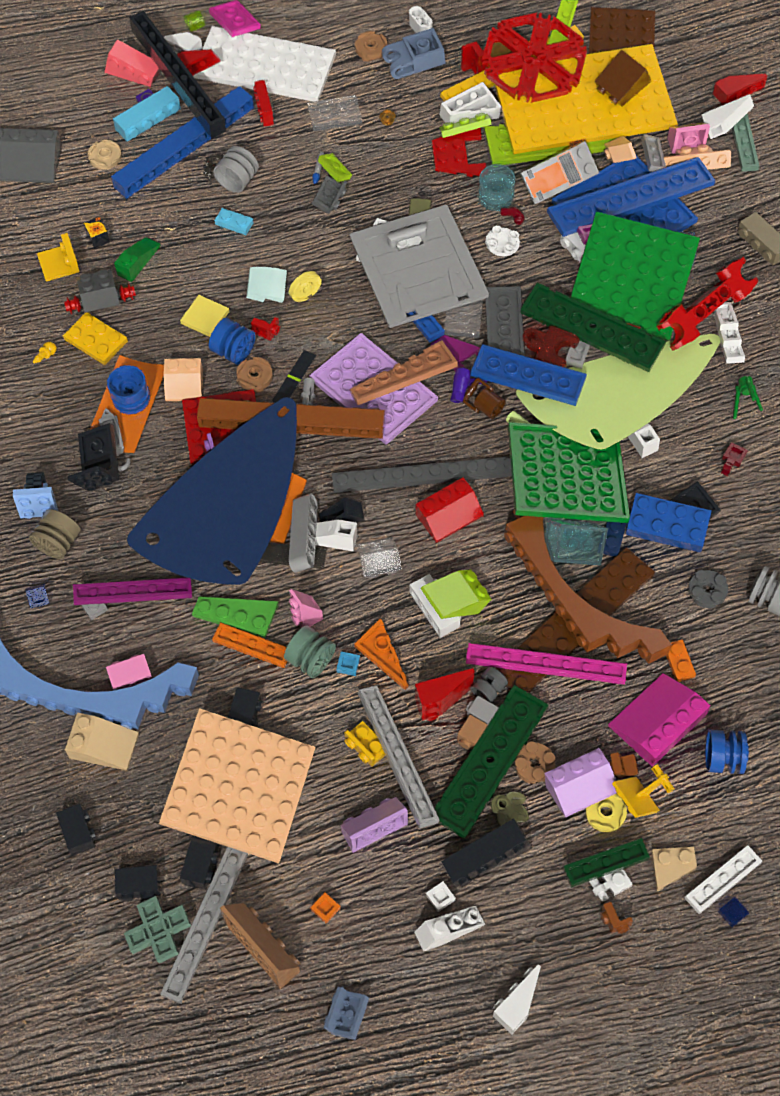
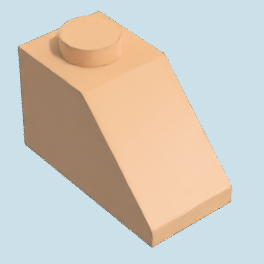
M624 136L604 144L606 148L604 154L607 160L610 159L613 163L637 158L632 143Z

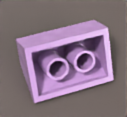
M600 748L545 773L546 788L565 817L617 794L616 789L612 785L616 781L615 776Z
M396 797L393 799L387 798L379 806L373 809L372 807L365 809L361 813L362 815L346 819L341 825V832L354 853L408 825V811Z

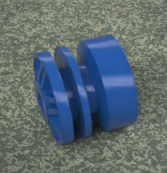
M228 317L223 318L211 334L209 350L220 356H225V359L239 365L248 357L254 346L255 332L240 326L239 323Z
M127 365L116 368L110 373L107 379V388L115 408L121 413L128 415L143 411L150 401V391L143 372L135 366Z
M708 730L705 750L707 772L722 773L725 764H727L729 773L734 774L736 768L737 774H744L749 756L746 732L738 731L736 737L735 731H730L726 740L723 730Z

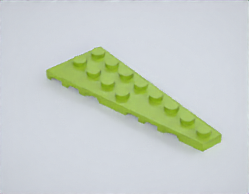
M504 124L483 127L492 166L545 160L573 146L569 145L513 154ZM617 138L588 142L586 144L591 154L604 152L606 149L604 144Z

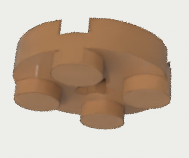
M375 31L363 32L355 41L357 55L366 62L383 57L382 49L387 46L385 36L381 33L380 35L375 34Z
M253 357L252 360L248 361L247 359L243 360L236 370L238 384L246 390L254 389L256 393L262 392L264 388L270 385L273 379L272 368L269 362L260 357ZM258 372V376L253 377L251 375V373Z
M528 742L514 761L516 772L527 783L545 782V773L555 768V755L543 744ZM537 759L540 766L532 767L530 760Z

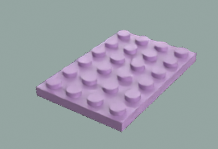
M362 333L309 375V378L315 380V385L341 407L385 410L383 439H379L385 445L438 401V396L419 381L357 405L351 396L350 389L383 371L388 372L392 370L394 365L398 364Z

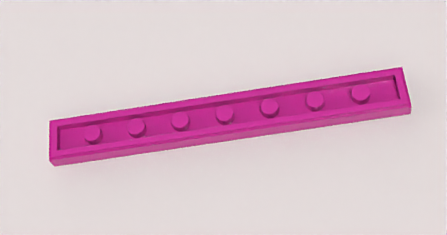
M468 643L466 664L624 685L626 681V663Z

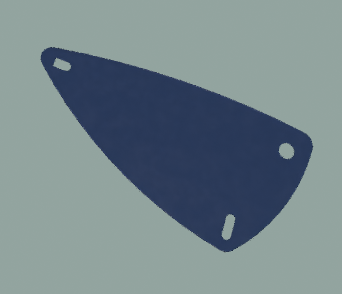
M288 397L280 399L246 422L202 457L151 507L131 530L127 537L128 545L154 564L187 578L216 584L241 585L246 583L270 542L288 492L296 446L297 414L295 401ZM284 406L290 410L284 417H278L277 415ZM149 533L158 534L160 540L156 545H150L146 542V536ZM229 560L241 571V574L235 576L223 565V562Z

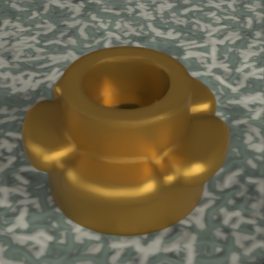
M389 109L384 110L379 115L382 124L386 126L392 125L396 117L395 113Z

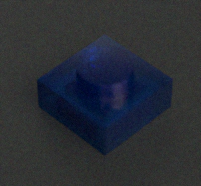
M45 584L25 589L30 609L50 604Z
M736 897L732 898L718 911L732 928L749 915V912Z

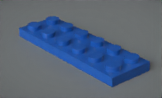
M483 344L471 370V376L573 406L577 405L587 374Z

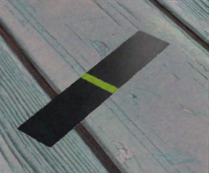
M306 350L302 352L272 399V402L276 403L282 398L291 397L315 359V354Z

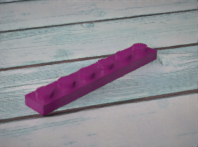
M191 578L73 584L74 605L192 598Z

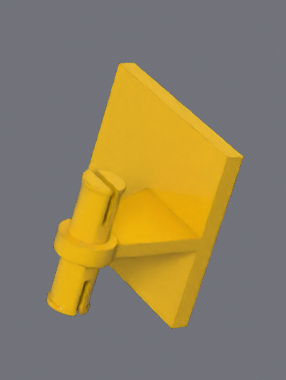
M658 764L651 768L658 779L646 788L643 787L637 777L622 779L612 783L617 795L623 799L628 811L635 818L660 811L649 795L660 784L663 785L667 793L675 789L668 780L669 776L664 774Z

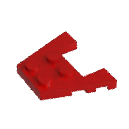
M477 128L432 140L435 171L457 174L458 172L464 173L468 177L476 175L481 176V179H487L486 163L468 164L465 141L481 140V129Z

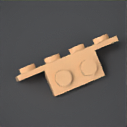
M704 144L694 148L684 146L681 149H676L675 156L664 157L666 167L696 157L701 159L707 169L731 166L730 150L713 151L708 145Z

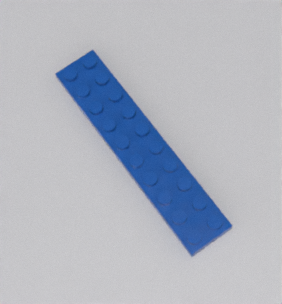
M696 157L548 207L547 213L562 237L576 233L579 226L593 224L596 212L623 217L713 186L716 180L701 159Z

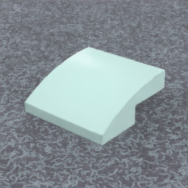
M250 267L246 298L260 302L269 299L282 303L285 296L287 270L271 267Z

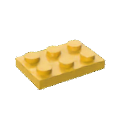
M87 312L63 335L65 341L103 365H106L128 342L126 336Z

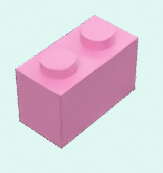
M144 654L133 655L127 660L116 661L106 667L113 690L133 687L152 679Z

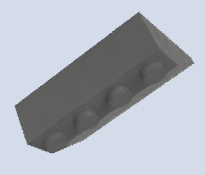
M0 128V181L54 183L61 149L58 130Z

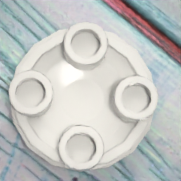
M494 226L486 236V246L491 253L497 256H510L519 248V233L508 228Z

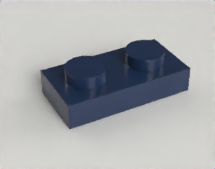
M607 522L599 553L613 557L618 556L627 523Z

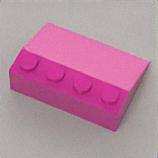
M663 673L616 716L608 726L653 767L708 714L711 705L695 691Z

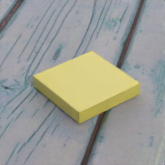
M198 295L180 322L184 326L211 337L216 325L223 318H226L230 311L229 308Z

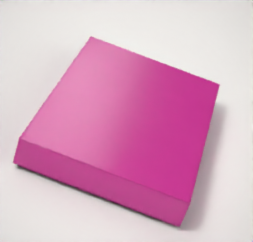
M238 0L209 8V13L231 37L261 29L260 23Z

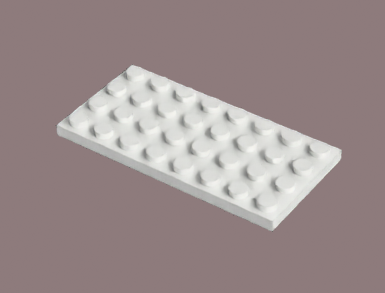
M212 26L202 50L212 49L221 62L193 75V77L252 90L253 86H255L254 81L265 80L268 93L319 102L336 56V50L251 33L231 37L224 28Z

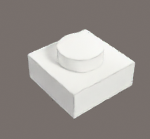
M444 881L426 892L427 898L437 912L455 901L454 895Z

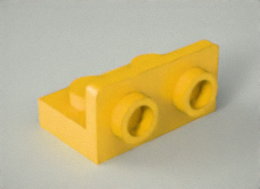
M363 721L351 731L346 730L344 732V742L351 750L355 749L359 753L358 757L363 763L366 764L368 762L373 767L385 756L377 735Z

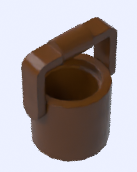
M477 378L467 389L463 403L477 413L481 411L492 420L501 413L506 401L493 392L494 388L483 379ZM479 383H482L487 388L478 394L474 405H472L468 400L476 391Z

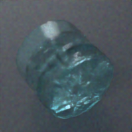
M493 164L482 170L479 177L478 199L486 209L501 211V208L509 207L512 204L515 189V175L513 171L502 164Z

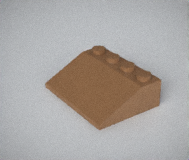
M244 903L220 907L226 926L280 989L300 973L298 966L300 962L293 954L290 956L284 950L286 948L285 944L279 938L274 939L271 935L273 931L266 922L261 923L257 919L259 915L252 906L248 908Z

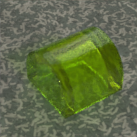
M199 10L183 16L190 32L205 26L203 16Z

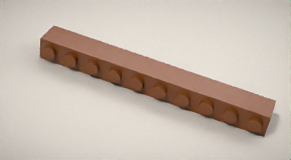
M200 398L197 414L199 427L238 429L274 403ZM296 404V433L383 439L385 410ZM284 406L277 415L278 417H284L290 410Z

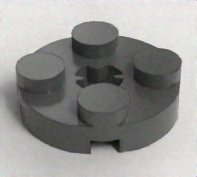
M699 570L690 580L688 593L698 606L714 608L716 605L722 604L727 597L728 585L726 577L715 571ZM710 586L713 590L708 593L705 592L706 589H703V587Z

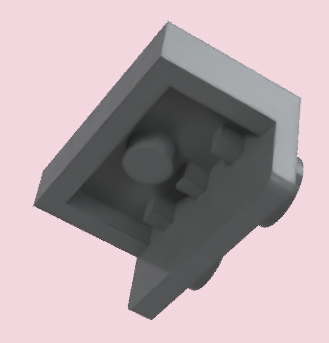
M326 175L311 204L330 214L333 209L336 210L340 204L339 198H342L347 190L345 188L347 181L344 180L340 184Z

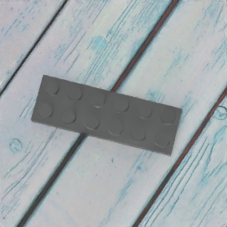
M486 287L489 292V297L485 298L487 346L525 356L523 320L520 313L522 307L521 287Z

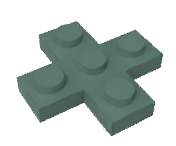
M156 896L138 904L137 908L143 924L124 933L130 952L135 954L152 946L159 964L178 955L179 952L172 935L191 926L184 906L180 905L163 913L159 899Z

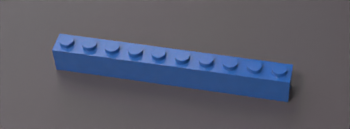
M240 86L214 104L223 115L226 128L254 109L253 97ZM196 117L192 118V120L168 135L161 142L155 144L145 153H142L134 161L128 163L127 166L115 172L111 176L114 188L126 199L205 144L211 137Z

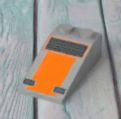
M586 141L567 148L520 174L533 203L537 204L593 177L599 171Z

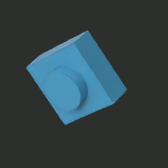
M341 652L336 668L337 673L356 676L360 655Z

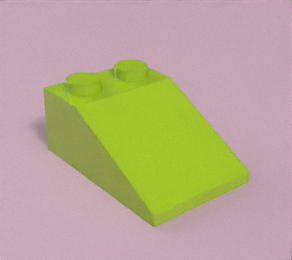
M471 569L456 571L420 588L441 619L479 614L492 600L486 588L481 585L476 574Z

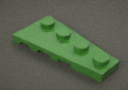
M198 597L192 616L216 624L221 622L253 635L266 638L279 602Z

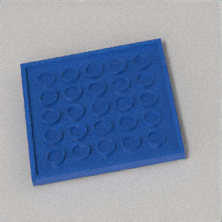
M636 155V159L613 163L593 177L552 198V204L557 205L651 173V171H648V167ZM679 198L620 217L679 233L697 223L698 220L695 214Z

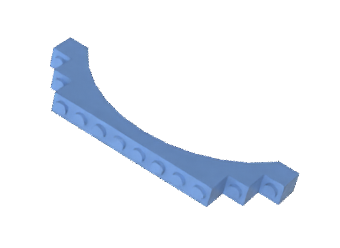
M0 638V695L7 696V698L13 701L20 699L33 706H37V704L43 705L45 708L53 711L56 709L63 710L68 715H75L78 712L96 716L131 730L132 728L139 729L146 708L153 713H165L172 692L179 696H192L199 676L197 667L176 663L155 678L133 687L103 692L65 689L45 682L25 670L9 654Z

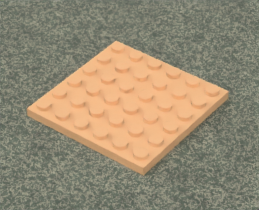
M199 708L159 824L279 863L315 747Z

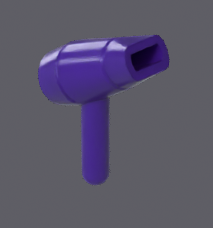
M464 367L456 369L453 378L451 402L462 403L467 387L477 379L470 378L471 371Z

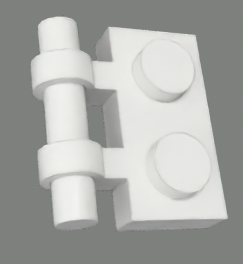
M623 869L602 876L605 882L603 884H600L598 879L589 881L595 896H599L602 902L609 899L605 891L610 890L613 896H616L632 886V882Z

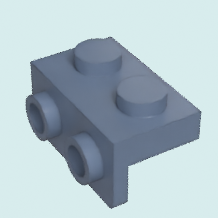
M338 986L336 993L332 997L329 1013L325 1018L324 1029L332 1035L356 1040L369 997L349 992L343 987Z

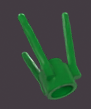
M750 376L741 377L738 380L739 385L735 387L736 396L733 419L737 418L740 393L750 395L752 401H756L759 410H763L753 378Z

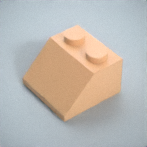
M201 358L164 359L165 401H182L184 399L202 397L203 366Z

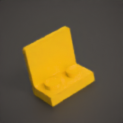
M68 233L61 234L63 242H59L60 247L37 253L46 281L80 272Z

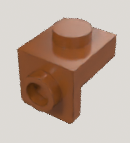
M619 752L610 754L611 761H609L613 773L619 779L639 774L634 754L623 757Z
M612 902L603 904L600 917L604 925H608L611 934L615 932L621 934L630 930V926L633 923L632 917L620 921Z

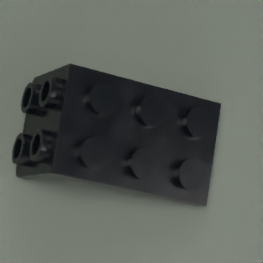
M108 423L79 433L82 471L69 475L68 481L87 491H93L97 487L108 486L112 482L118 481L119 471L114 425Z

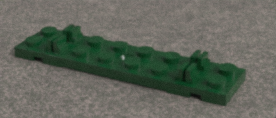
M538 282L520 309L521 314L541 322L543 325L554 328L647 372H650L666 344V341L659 337L650 336L637 327L578 302L558 291L553 292L549 287ZM590 324H595L596 327H595V328H591L589 325H590Z
M515 685L512 687L505 701L501 704L444 792L443 797L434 809L438 815V823L466 839L547 711L549 704ZM487 757H493L494 762L488 763L486 761Z

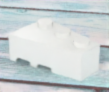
M482 82L441 103L439 115L445 123H456L462 118H474L475 115L480 113L488 114L492 120L499 118L501 105Z

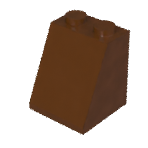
M623 50L616 55L595 80L597 91L602 95L607 94L609 96L608 99L613 104L617 105L618 103L620 106H624L651 82L647 69Z

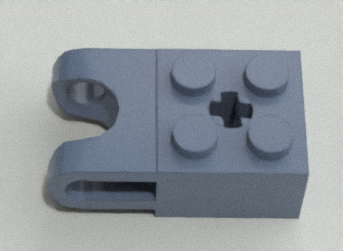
M434 28L403 37L402 41L389 44L382 49V56L386 62L391 63L390 73L395 79L446 64L444 48Z

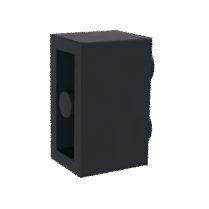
M77 804L56 812L71 856L95 848L93 840H96L97 837L93 827L89 828L87 822L91 821L87 809L83 810L81 805Z
M157 865L114 869L115 895L118 900L130 902L134 898L148 900L154 896H160V871Z

